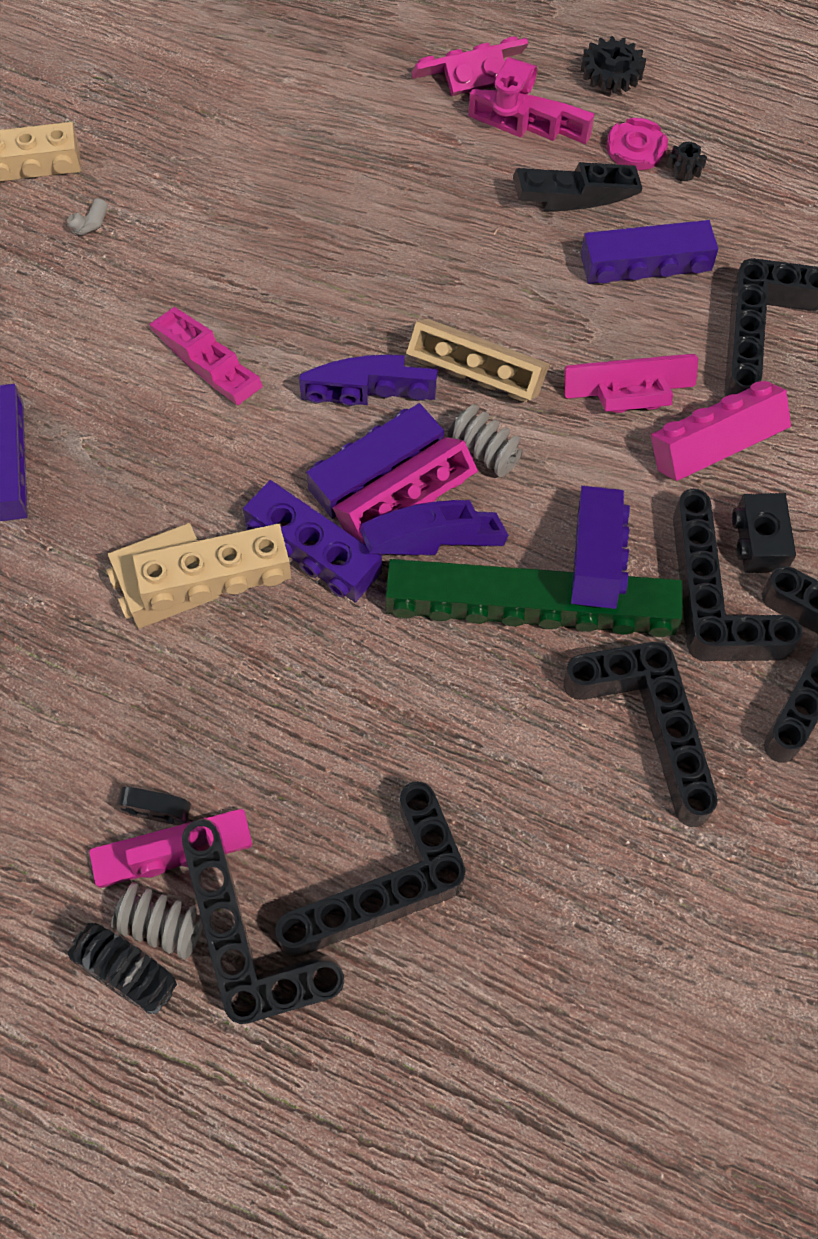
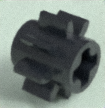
M683 142L679 147L673 146L672 152L668 156L666 167L673 168L672 177H675L677 180L690 181L694 176L697 178L701 176L707 156L700 155L701 146L696 143Z

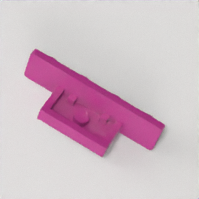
M512 36L493 46H490V43L479 44L472 51L462 52L461 49L448 52L445 57L435 59L434 56H427L417 61L411 72L412 77L416 79L445 72L451 96L471 92L472 89L480 90L495 86L496 77L505 62L504 58L521 54L528 46L527 38L518 40L517 36Z
M683 354L567 365L564 368V395L566 398L598 396L605 412L611 411L614 413H622L628 409L644 408L654 410L661 406H670L673 399L671 389L694 387L696 385L698 357L696 354Z
M243 809L204 818L213 821L219 827L226 854L252 847L253 843ZM192 822L92 848L89 853L96 886L103 888L140 877H155L163 874L166 870L181 866L188 867L182 845V835L184 829ZM204 826L196 827L190 836L192 845L200 850L210 848L214 840L212 831Z

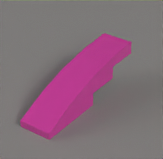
M472 89L470 92L469 117L522 138L526 131H530L552 141L555 140L558 134L586 144L591 137L595 114L566 103L527 95L515 115L501 116L492 107L497 91Z
M175 306L149 324L151 330L181 360L237 406L263 387L260 377L239 364L236 354L217 342L212 330Z

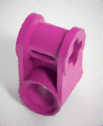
M511 57L506 58L495 80L497 94L493 100L492 107L497 114L512 116L519 111L526 96L534 86L538 67Z

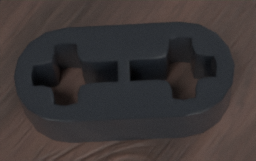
M121 787L115 803V809L133 817L182 825L187 823L192 804L186 799L174 795L134 787Z

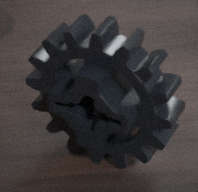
M610 36L607 42L603 38H599L598 45L591 42L589 43V48L583 51L581 71L584 72L583 79H591V87L600 85L602 92L607 88L611 89L612 93H616L617 88L627 92L629 85L636 87L638 80L643 79L646 58L642 57L643 50H635L636 43L634 42L629 45L625 44L626 38L615 41L614 36Z

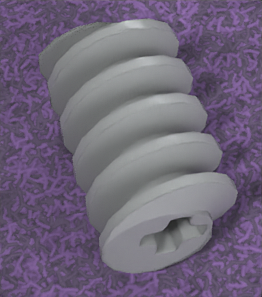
M472 404L453 421L448 431V437L464 440L469 452L474 453V457L478 461H484V465L488 469H494L497 476L503 477L515 467L522 456L523 450L517 448L521 439L516 435L508 441L510 429L505 427L497 433L500 422L495 419L487 425L489 413L485 411L476 417L479 406Z
M133 882L118 901L112 917L111 928L115 929L117 927L118 933L123 936H127L132 932V938L138 942L144 941L147 938V944L153 948L158 947L162 943V950L168 954L173 953L177 949L178 957L183 960L187 959L193 952L203 929L202 919L196 920L197 907L192 905L183 915L181 914L182 901L176 900L172 907L168 909L166 908L167 895L162 894L153 903L151 902L153 891L149 888L144 891L141 897H137L138 884Z

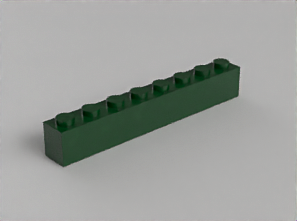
M390 559L386 592V614H393L398 618L404 619L422 616L430 617L436 621L463 619L474 624L490 621L503 622L505 625L512 627L531 624L540 625V627L545 629L571 627L582 632H592L598 629L612 630L614 633L621 635L639 632L650 633L654 637H667L676 635L682 622V580L628 576L626 595L619 594L617 607L612 609L571 604L573 572Z

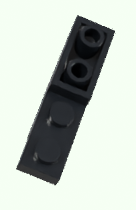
M578 162L575 171L516 168L513 175L518 200L542 202L544 211L594 208L640 194L643 189L635 165Z

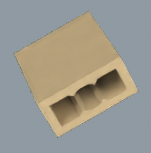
M190 523L108 553L113 566L106 569L114 589L121 587L124 597L118 598L125 619L133 617L138 629L220 598L219 595H216L203 602L195 603L189 601L175 604L170 609L156 611L154 609L146 611L132 555L198 541Z

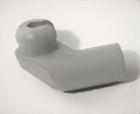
M97 198L93 200L88 215L82 217L80 213L71 214L67 219V225L72 229V233L82 236L100 228L108 208L107 202Z

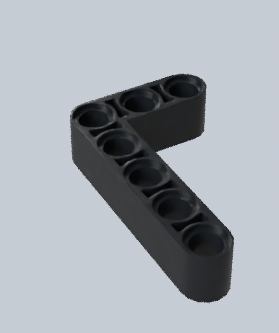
M749 258L741 263L732 289L725 396L743 392L749 389L752 384L762 380L767 305L808 311L818 310L817 266Z
M687 489L681 494L673 514V526L679 579L682 580V605L689 653L700 661H779L786 659L802 637L800 623L795 618L787 615L726 616L711 500L707 493L700 489ZM687 509L694 510L696 513H692ZM691 539L696 540L701 544H695L691 542ZM694 571H700L705 576H699ZM697 603H704L708 605L710 609H704L700 607ZM775 634L783 636L787 642L779 640ZM700 635H707L714 640V642H707L703 640ZM738 635L748 637L751 642L741 640Z
M789 566L776 568L763 589V602L771 610L781 615L795 618L800 625L818 634V609L810 604L813 603L818 606V580ZM777 586L784 587L788 592L780 590ZM818 644L764 741V749L767 755L779 763L793 760L807 742L818 721V684L812 679V677L818 678ZM795 706L805 708L809 715L801 714ZM778 735L787 736L793 745L784 744Z
M647 642L580 654L573 657L568 663L563 680V688L571 698L585 700L640 690L675 814L678 820L686 826L699 827L703 825L717 806V793L671 648L662 642ZM646 661H656L662 668H653ZM610 668H622L626 674H615ZM583 673L590 680L586 682L579 681L574 677V674ZM656 694H665L671 698L672 702H662ZM675 728L681 732L683 737H672L666 729ZM677 763L688 764L692 768L693 774H686L680 771ZM688 799L699 800L704 806V811L694 810L690 807Z
M419 781L411 782L403 788L400 795L401 818L419 863L284 914L278 920L275 928L276 937L283 952L293 957L304 956L451 899L460 893L464 884L465 866L436 795L429 785ZM419 798L424 800L428 806L423 810L415 811L409 808L407 804L410 800ZM434 833L441 837L442 843L438 846L430 847L425 845L421 839L426 834ZM442 869H450L455 872L457 879L453 883L445 884L437 879L436 874ZM405 883H413L419 887L421 892L414 898H405L398 890ZM375 897L381 900L383 906L375 913H368L361 908V904L365 899ZM336 911L343 914L345 919L340 926L330 928L323 924V918L328 913ZM300 926L306 930V935L301 941L291 943L284 939L285 933L289 928Z
M198 819L190 823L184 829L182 845L227 1016L233 1022L248 1024L337 996L344 985V974L339 963L332 957L319 956L257 974L219 827L213 821L207 819ZM198 826L207 827L212 831L214 840L208 849L200 850L192 845L190 836L192 831ZM208 867L218 868L224 875L223 885L216 890L207 889L201 882L202 871ZM219 908L229 909L234 915L235 922L227 930L217 929L211 922L212 913ZM232 949L240 951L245 957L243 967L234 971L225 968L221 959L226 951ZM322 967H329L336 972L335 982L325 988L317 986L313 981L314 973ZM289 979L294 982L297 987L295 994L289 999L277 998L272 991L277 981ZM240 991H247L255 997L256 1003L248 1011H239L234 1007L232 997Z

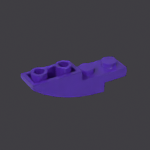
M367 355L342 359L315 367L300 374L301 400H309L315 403H343L349 406L368 405L369 394L386 398L393 396L412 398L414 400H435L437 369L406 367L405 355Z
M470 500L437 501L405 507L362 523L359 529L369 553L382 555H436L440 544L504 546L509 536L496 512H476Z

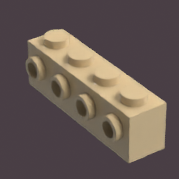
M73 122L0 130V181L81 172L79 143Z
M430 319L416 321L406 353L416 357L417 362L430 367L438 365L446 368L447 373L458 378L470 377L478 380L477 384L491 390L502 389L509 392L508 396L524 402L539 396L549 367V363Z
M280 523L132 555L139 591L146 611L153 609L163 611L170 609L175 604L189 601L195 603L203 602L211 596L225 593L239 594L248 588L261 585L275 586L281 584L284 580L292 579L290 562Z

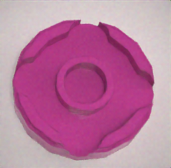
M644 118L626 119V123L619 125L620 122H618L609 131L607 151L610 158L618 165H635L637 170L650 169L661 163L666 155L668 138L666 133L664 135L661 132V127L655 122Z

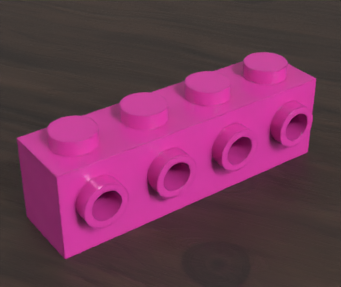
M759 381L743 392L725 396L721 402L715 405L695 410L687 418L667 423L663 426V429L650 434L657 470L678 481L790 428L791 421L787 391L768 381Z
M444 437L332 508L343 530L365 544L359 530L362 523L398 509L434 502L446 491L461 485L465 479L478 472V469L464 440Z

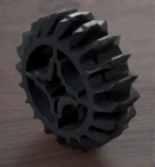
M88 923L83 931H80L72 941L73 944L67 952L69 959L101 984L148 1014H158L160 1009L166 1006L173 996L172 992L177 986L175 977L159 965L157 961L110 929H106L97 923Z

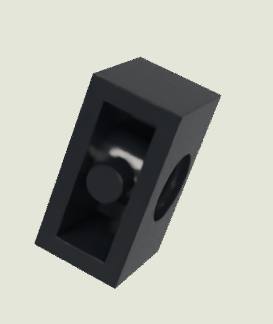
M786 493L743 494L738 507L732 511V525L739 532L736 550L738 559L743 560L744 572L772 573L778 567H790L796 557V550ZM757 531H761V532L765 533L766 535H761V534L758 533Z

